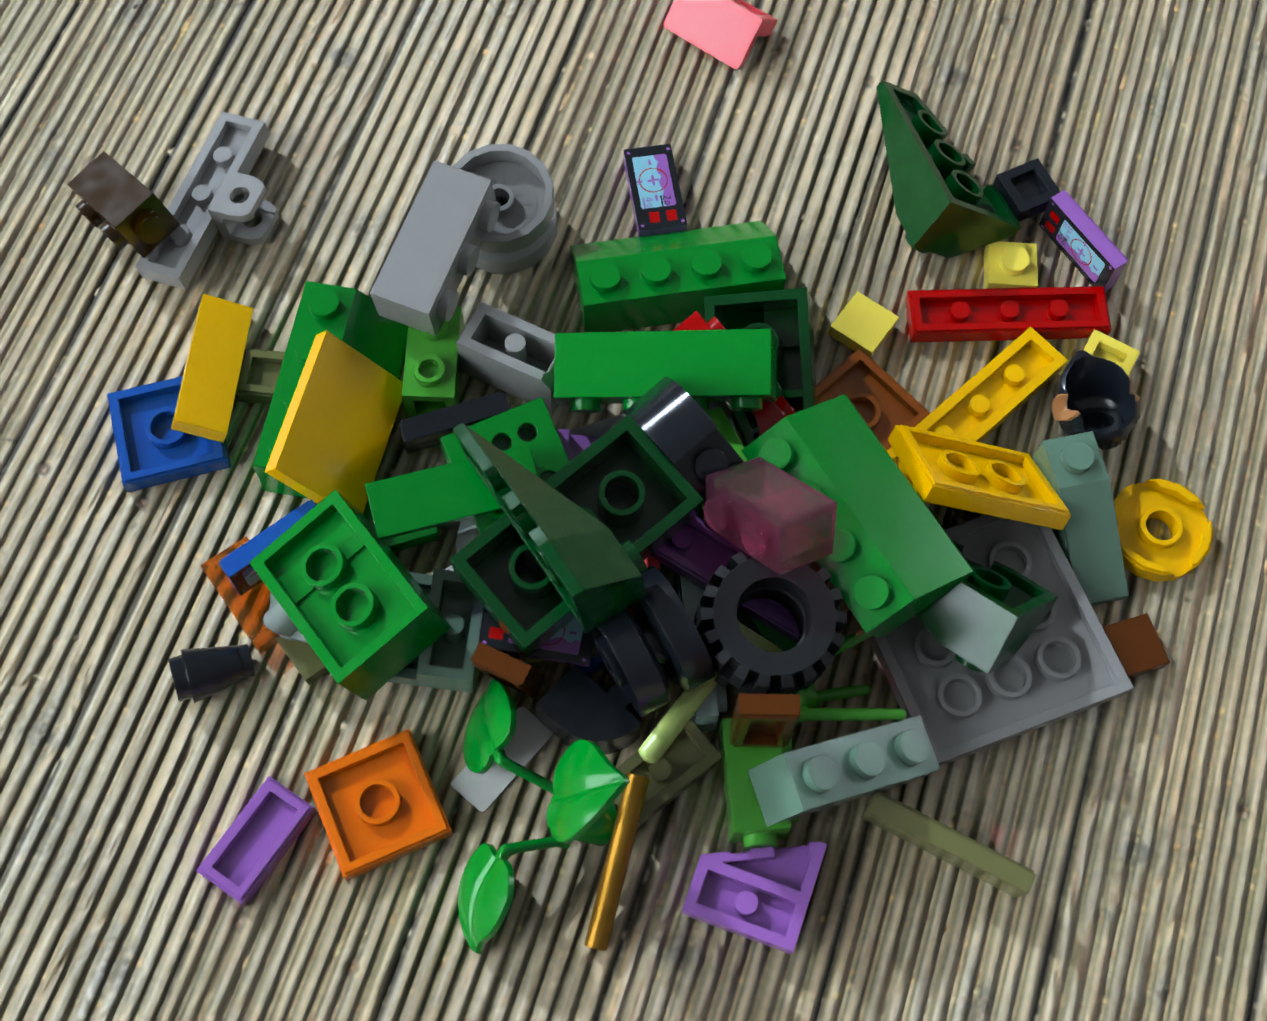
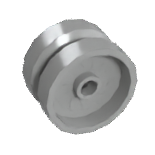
M488 144L469 151L453 165V167L492 180L495 199L500 204V212L495 227L490 233L485 231L479 242L480 253L476 265L477 268L493 274L516 273L534 266L549 253L557 236V210L554 201L553 181L542 161L530 151L512 144Z

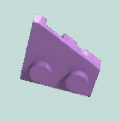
M816 841L809 842L803 846L774 849V846L754 848L748 852L730 853L727 851L701 854L681 914L791 955L796 946L827 844Z

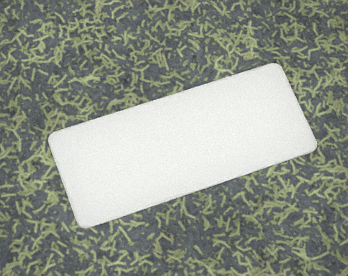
M519 707L516 710L517 718L514 736L503 749L508 758L525 767L550 739L553 732L525 707ZM494 760L490 769L484 774L474 773L466 765L451 782V786L480 812H484L517 775L500 767Z

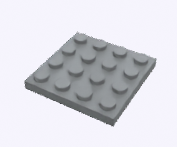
M984 515L945 529V532L952 541L964 546L962 553L965 558L989 569L995 560L1014 569L1058 596L1053 607L1010 662L989 674L973 671L960 664L955 658V653L941 645L916 615L884 638L873 635L869 638L900 708L907 712L905 719L921 716L939 767L1127 695L1134 689L1052 529L991 515Z

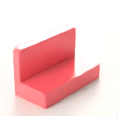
M674 0L663 25L669 31L730 67L741 69L757 37H770L778 19L745 0Z

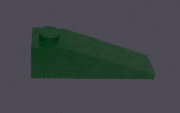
M881 80L876 88L896 215L906 232L905 239L909 245L923 254L931 252L946 258H952L1016 235L1021 226L1004 197L994 185L987 184L985 188L982 187L971 173V170L976 166L974 161L968 154H961L954 146L944 141L948 135L947 129L916 93Z
M807 287L704 297L706 323L715 316L725 329H772L777 337L776 399L782 395L791 407L800 401L802 410L817 405L812 298ZM733 411L747 446L759 437L757 421L752 411Z
M464 423L453 428L463 453L586 634L647 595L641 574L646 572L648 568L630 540L620 545L607 526Z
M953 541L955 546L963 555L962 551L964 546ZM965 558L975 573L917 613L916 616L941 645L955 653V658L960 664L973 671L989 674L1010 662L1053 607L1058 596L1014 569L995 560L989 569Z

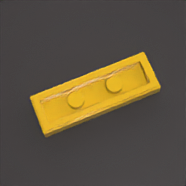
M203 294L171 425L172 430L224 443L251 323L252 307Z

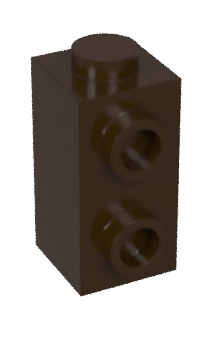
M105 151L67 184L81 199L75 205L79 212L96 228L99 227L120 250L129 245L145 258L180 225L151 190Z

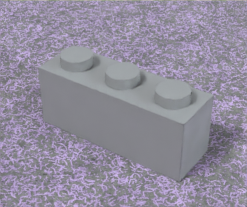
M436 160L433 161L371 289L370 295L379 316L434 336L437 335L443 320L449 321L453 317L459 300L458 287L464 275L469 277L474 272L479 259V242L485 231L490 233L493 230L499 216L500 204L496 202L492 180Z

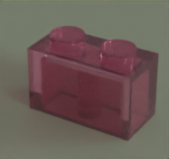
M761 457L706 476L704 526L777 574L782 575L833 553L837 512L836 501Z

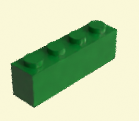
M772 329L555 333L554 398L565 404H570L571 412L600 413L602 412V404L622 403L623 411H626L665 376L676 381L704 411L709 410V402H730V410L761 411L763 410V402H776L777 337Z

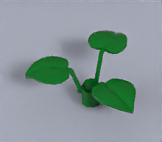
M494 679L490 681L487 690L478 700L468 720L463 740L465 763L470 771L484 774L490 769L495 760L496 764L554 794L548 806L546 816L547 825L550 828L552 837L503 844L498 851H496L492 844L483 843L468 860L458 890V914L464 937L471 950L478 954H482L484 944L498 931L512 903L514 872L508 859L512 855L553 847L568 849L573 841L597 846L605 845L611 839L617 816L613 802L630 783V780L608 760L599 746L594 742L583 739L573 742L567 748L556 767L553 782L508 758L503 748L511 741L516 730V706L507 686L503 682Z

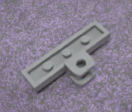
M222 111L168 207L169 212L180 225L145 258L141 256L135 266L142 278L186 290L218 230L223 238L244 244L258 245L267 240L279 217V213L272 203L263 199L267 194L263 182L249 175L270 136L269 129L264 121ZM255 216L262 217L259 225L255 227L246 226V222L252 220Z

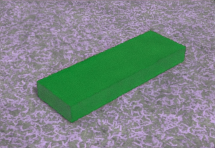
M530 444L503 450L505 454L538 477ZM468 459L365 484L379 541L503 511Z

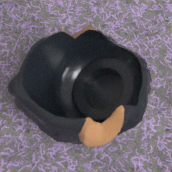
M1081 350L1068 362L1054 385L1051 409L1054 420L1059 421L1066 436L1093 431L1099 449L1105 450L1121 445L1122 441L1127 440L1131 429L1135 428L1138 419H1140V405L1138 402L1141 398L1132 393V379L1129 378L1119 365Z

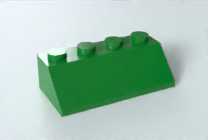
M762 221L570 245V255L584 332H615L682 323L695 311L705 319V296L783 290L786 281L776 235Z
M311 281L305 282L253 462V468L264 490L267 492L307 498L265 473V469L317 334L326 330L399 380L401 378L406 355L408 326L379 316L372 298L355 288Z
M845 394L784 417L741 450L820 567H824L832 576L830 579L835 589H840L844 602L866 634L884 638L975 573Z

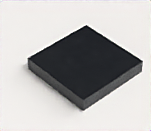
M500 391L401 420L399 425L406 453L410 454L440 445V438L453 433V428L461 423L470 426L510 410L505 393Z

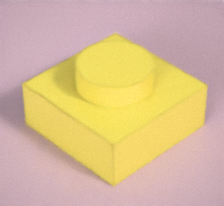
M997 241L985 246L983 250L984 289L1038 287L1037 244Z

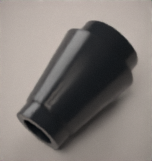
M248 644L181 649L180 656L168 658L179 702L193 698L194 703L245 680V678L255 676Z

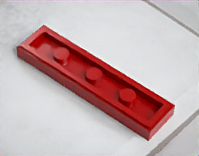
M1104 286L909 290L905 298L910 343L1016 340L1030 327L1044 339H1087L1091 336L1094 329L1106 335H1109L1112 330Z

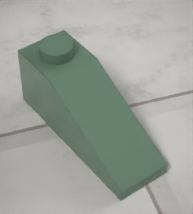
M1093 431L1042 441L1032 459L1072 515L1063 530L1051 529L1091 606L1126 599L1129 596L1111 482Z

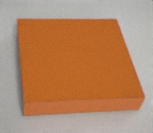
M410 729L304 773L341 873L346 881L453 835Z

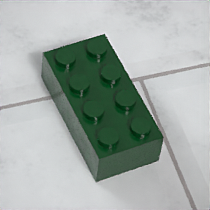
M629 414L545 481L607 526L620 545L630 540L643 560L648 558L699 515L704 501ZM505 514L450 558L456 575L526 658L575 618Z

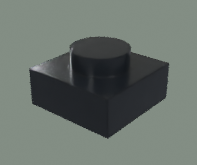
M1038 158L997 174L993 185L1004 197L1018 222L1044 212L1051 197L1061 192Z

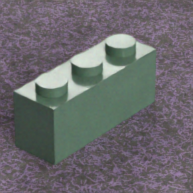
M919 715L782 753L748 770L766 826L768 827L875 794V792H883L905 785L939 771L940 767Z

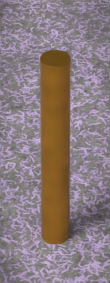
M631 772L627 773L630 783L624 788L584 943L587 947L607 951L650 780L649 777Z

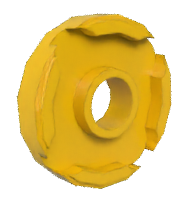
M1147 479L1145 483L1131 484L1125 487L1114 500L1124 568L1135 576L1155 582L1178 580L1193 572L1210 552L1214 534L1211 520L1208 522L1207 516L1203 512L1205 506L1198 496L1181 484L1164 479ZM1157 519L1164 522L1170 529V539L1160 540L1153 537L1147 529L1146 521Z

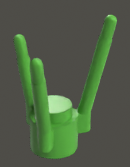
M864 629L845 636L841 649L835 655L870 638L872 635L866 634ZM814 683L808 689H801L797 693L800 694L801 716L797 723L806 721L903 720L906 718L907 712L904 709L818 708L821 702L868 695L871 688L867 684L816 691Z

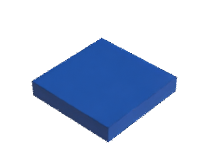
M183 376L107 394L122 484L127 492L231 468L226 438L224 443L171 429Z

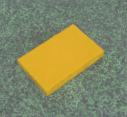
M326 330L317 334L266 466L265 473L317 504L331 492L337 490L358 510L364 513L368 501L365 484L374 482L402 401L403 382Z
M895 425L888 438V442L924 502L1063 530L1072 516L1029 453L905 425Z

